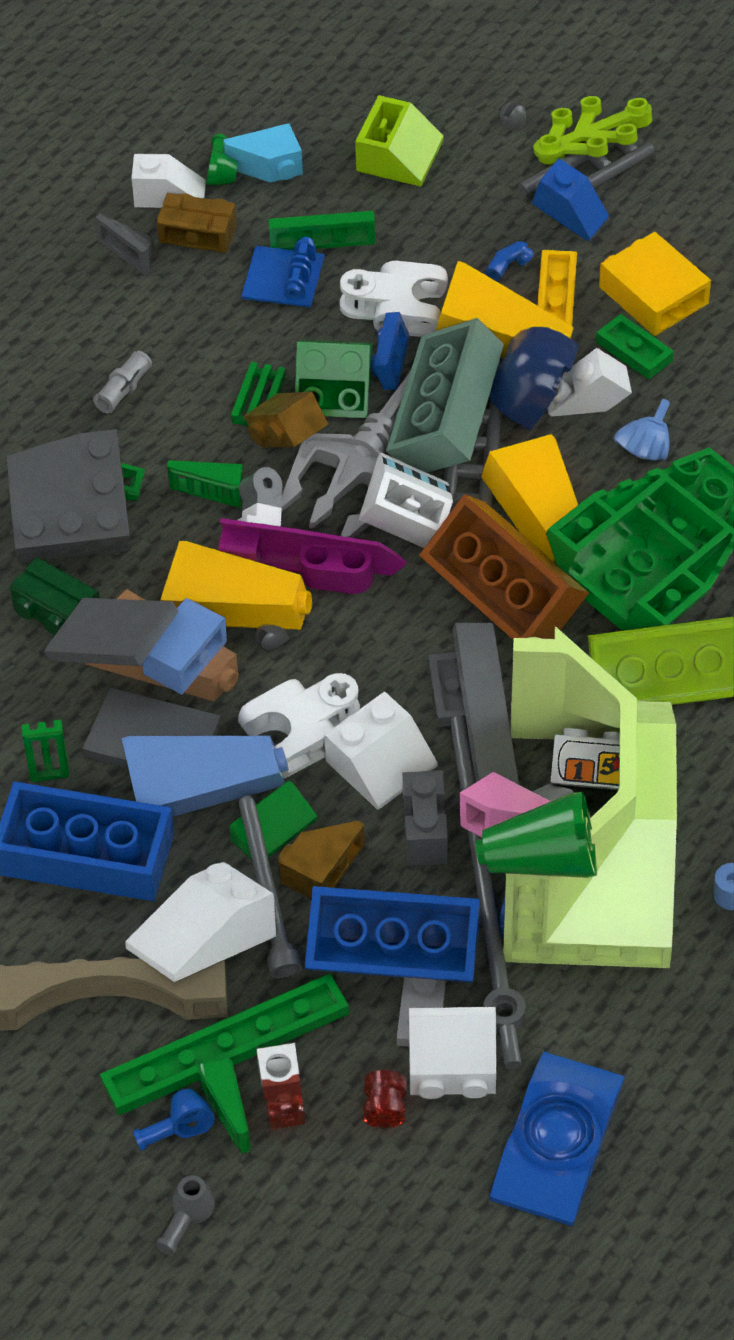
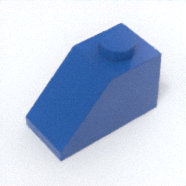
M560 158L540 180L532 201L533 205L587 241L592 239L609 217L588 177Z

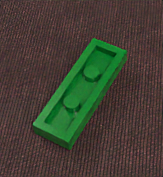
M374 211L268 219L270 247L294 250L296 242L303 237L311 238L316 249L375 244Z

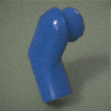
M523 241L514 242L496 252L485 270V275L495 281H499L509 264L514 260L522 266L528 263L534 255L533 250L528 248L527 243Z

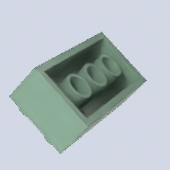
M478 318L421 336L386 452L393 458L426 473L470 461L504 346Z

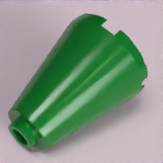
M572 792L483 829L482 839L475 840L479 865L487 864L490 873L572 878L597 876L595 844H592L590 833L592 825L584 794L582 792Z

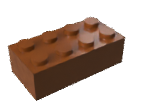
M465 494L419 554L420 557L513 640L514 638L529 637L554 639L555 626L561 631L589 594L486 502Z

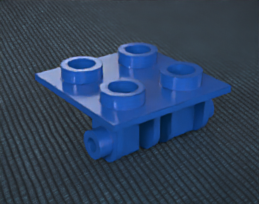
M303 237L297 241L294 250L255 246L241 299L311 308L325 254L316 253L314 242L308 237Z

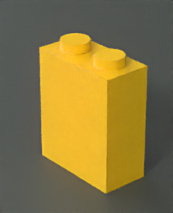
M653 232L643 239L636 240L631 246L616 255L609 256L600 264L599 287L651 334L656 336L709 304L711 279L660 235Z

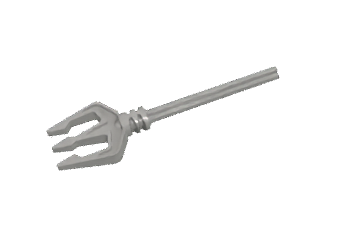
M410 372L380 413L369 414L364 424L360 426L354 436L350 434L315 433L301 443L283 491L281 512L301 497L302 487L299 481L311 463L315 461L333 466L336 472L327 494L317 498L309 528L315 527L329 517L332 513L333 505L355 486L366 484L369 487L378 455L380 453L385 454ZM360 514L349 515L341 536L354 538L370 524L359 520Z

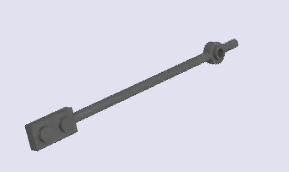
M456 652L428 655V666L438 727L451 726L460 788L463 791L476 782ZM467 830L477 895L480 900V914L493 989L486 996L483 1007L496 1008V1031L500 1033L505 1068L514 1070L522 1066L516 1030L525 1020L526 1004L519 992L509 988L491 873L488 871L487 864L479 865L476 854L475 840L482 839V837ZM502 1010L509 1011L511 1015L508 1017H501L497 1013Z

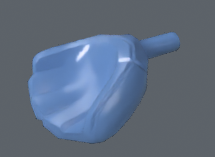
M662 399L654 417L648 416L633 420L620 428L614 436V442L641 459L664 461L669 452L670 440L667 424L662 420L670 402Z

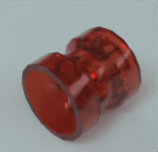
M378 1070L365 1076L364 1094L368 1097V1100L363 1104V1121L372 1127L395 1128L405 1122L406 1107L402 1102V1098L406 1095L407 1080L404 1075L391 1070Z

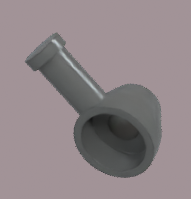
M198 1176L183 1178L173 1191L171 1203L175 1215L163 1236L159 1237L155 1243V1247L167 1255L174 1256L177 1251V1245L189 1224L205 1221L212 1215L215 1209V1196L211 1187ZM189 1190L199 1191L198 1194L193 1196L185 1194Z

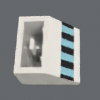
M380 453L359 520L425 548L450 513L453 499L449 484L440 478Z

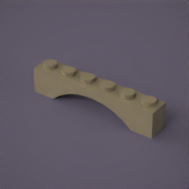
M115 957L111 960L103 961L75 959L68 963L47 964L44 962H31L27 965L16 966L0 964V1031L18 1030L34 1017L55 1006L77 999L96 996H127L150 1001L170 1009L186 1020L228 1017L225 960L176 982H173L140 958Z

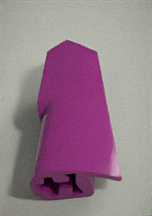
M220 518L219 521L223 530L218 551L289 572L301 573L304 584L314 589L359 594L370 588L374 574L391 576L406 566V561L380 542Z

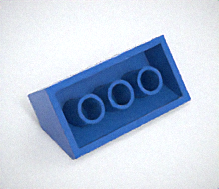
M313 886L305 970L473 983L478 948L480 900L475 898Z

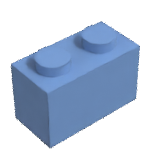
M185 598L177 608L179 612L142 663L144 675L181 695L227 642L225 617L188 598Z

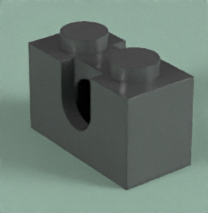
M443 770L402 772L407 866L448 864Z

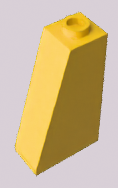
M458 261L435 331L478 318L504 344L500 357L505 358L510 340L522 330L531 327H548L571 338L574 327L466 263Z
M550 434L490 451L481 478L519 532L557 565L546 532L548 528L578 506L556 439Z
M179 541L160 601H173L176 608H178L185 598H188L225 617L226 627L258 628L262 625H275L283 629L301 630L305 614H309L312 608V595L310 591L306 590L301 575L188 541Z

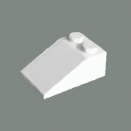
M225 862L213 864L206 870L190 876L125 941L126 949L173 982H176L276 937L274 895Z

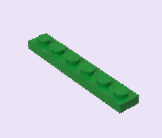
M327 974L100 1074L101 1083L117 1115L120 1116L199 1081L198 1066L200 1064L230 1058L233 1065L256 1056L257 1049L281 1045L349 1015V1005L332 975Z

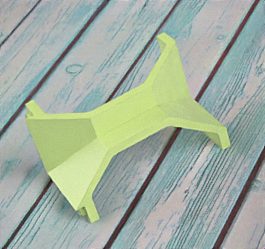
M556 626L554 639H541L538 637L514 638L511 738L555 739V734L563 735L564 728L588 730L587 737L601 739L604 738V732H619L620 764L618 792L590 818L592 830H590L592 844H595L597 858V876L572 878L506 874L503 948L505 962L670 968L677 829L676 721L671 702L637 701L634 695Z

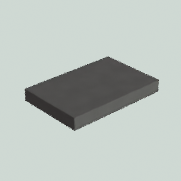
M82 598L44 652L49 661L141 666L179 611L173 601Z
M110 688L82 748L83 757L128 768L122 738L127 736H217L222 724L221 716Z

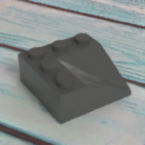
M117 429L79 433L7 455L11 515L18 563L32 562L35 558L49 560L131 550Z

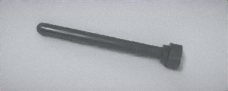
M245 795L240 798L239 807L256 880L259 885L274 895L276 937L270 939L272 948L269 950L270 955L267 957L270 976L276 979L294 976L303 969L298 950L294 949L292 944L288 943L255 800L253 797Z

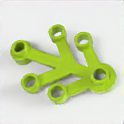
M597 96L585 97L580 102L582 114L573 132L564 135L566 128L573 124L572 111L568 108H558L551 113L553 126L549 134L542 136L534 143V154L541 163L554 164L558 158L564 159L565 154L602 157L608 153L607 142L631 145L638 139L637 128L646 127L651 124L653 120L651 105L644 98H634L628 101L624 111L593 123L596 116L602 112L601 99ZM617 127V128H616V131H607V130H610V129H612V128Z

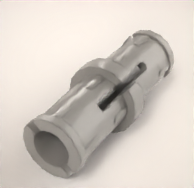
M134 351L121 368L112 371L109 375L108 383L93 398L95 406L100 411L112 413L126 395H131L135 391L139 379L152 367V361L149 356L142 351Z

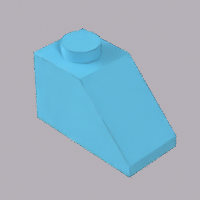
M289 123L224 139V153L238 161V172L270 183L288 180L303 174L302 150Z

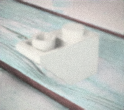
M596 348L574 364L568 373L565 372L555 390L558 394L549 405L548 413L551 416L608 411L632 394L626 365Z

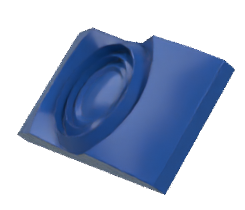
M543 1052L529 1081L515 1127L506 1143L491 1190L490 1201L573 1227L625 1076Z

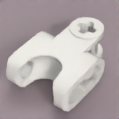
M404 261L387 262L382 266L381 272L353 269L342 275L340 280V289L343 293L340 298V310L349 318L374 320L373 324L377 331L383 328L386 313L400 312L409 335L421 337L422 335L435 332L441 312L437 306L423 303L419 300L443 296L448 284V276L445 269L441 266ZM357 281L361 282L360 289H357ZM355 300H358V308L354 307Z
M343 673L329 675L324 680L307 689L296 679L288 680L242 706L238 722L249 736H257L270 730H279L288 735L287 738L275 746V748L283 747L289 770L282 772L283 778H287L325 757L324 735L360 709V704L357 700L358 685L351 676Z

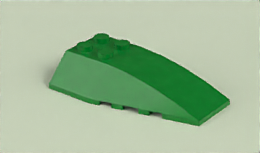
M708 447L673 461L668 468L663 470L655 468L648 471L643 478L635 481L628 479L618 483L615 489L607 492L602 489L593 493L548 528L546 536L557 565L589 593L584 600L621 630L671 625L709 592L734 550V467Z

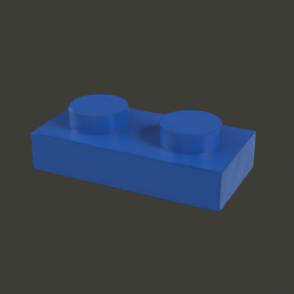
M400 312L386 313L383 328L378 330L377 353L372 356L371 360L372 372L374 376H378L383 389L397 390L410 338Z

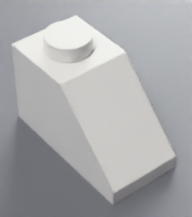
M134 154L131 178L134 207L161 208L167 193H187L194 197L205 198L206 180L171 155Z

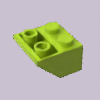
M378 95L355 141L356 171L421 187L443 143V135L412 103Z

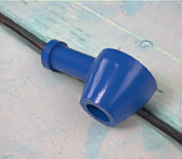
M183 1089L174 1094L171 1099L169 1118L141 1130L138 1128L133 1131V1134L142 1151L147 1149L148 1145L173 1134L181 1138H189L205 1133L212 1127L215 1116L208 1102L195 1090ZM197 1121L195 1127H189L186 1125L188 1123Z

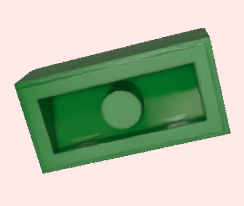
M290 781L285 782L256 805L268 858L318 820L316 813L297 787ZM241 816L230 825L231 842L252 860Z

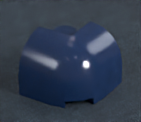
M531 327L520 331L510 340L505 358L497 367L489 398L502 413L531 431L558 394L555 390L563 374L571 370L579 344L564 334L548 327Z

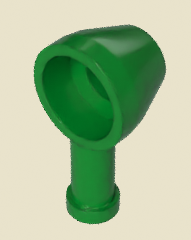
M215 134L211 139L212 150L206 180L207 185L219 186L235 182L238 161L224 153V139H228L224 134Z

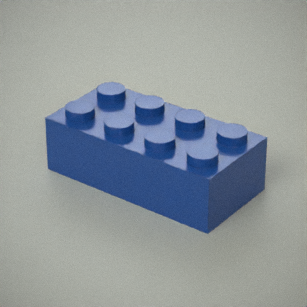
M13 781L0 821V876L155 902L174 838L171 807Z

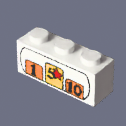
M564 728L563 735L555 734L551 784L619 790V732H604L603 739L587 737L588 730Z

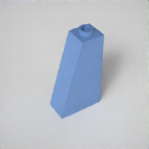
M127 736L122 738L136 802L171 807L172 817L239 799L245 795H253L278 788L285 783L282 772L289 770L283 747L275 748L270 736Z

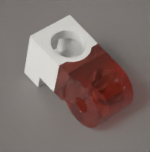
M295 1043L257 1049L258 1070L271 1130L305 1125ZM275 1057H283V1058H280V1059L271 1060V1059H273V1058H275Z

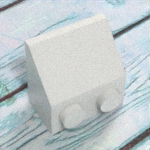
M385 691L324 735L326 762L377 810L403 792L402 772L432 771L438 766V762L412 716Z
M495 1007L409 1008L410 1095H420L426 1099H437L444 1094H463L467 1098H481L487 1094H496Z

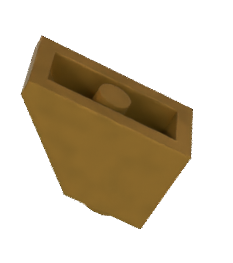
M353 821L301 832L292 845L287 844L279 856L278 866H280L281 884L311 899L313 886L335 888L365 846L364 824L359 821Z

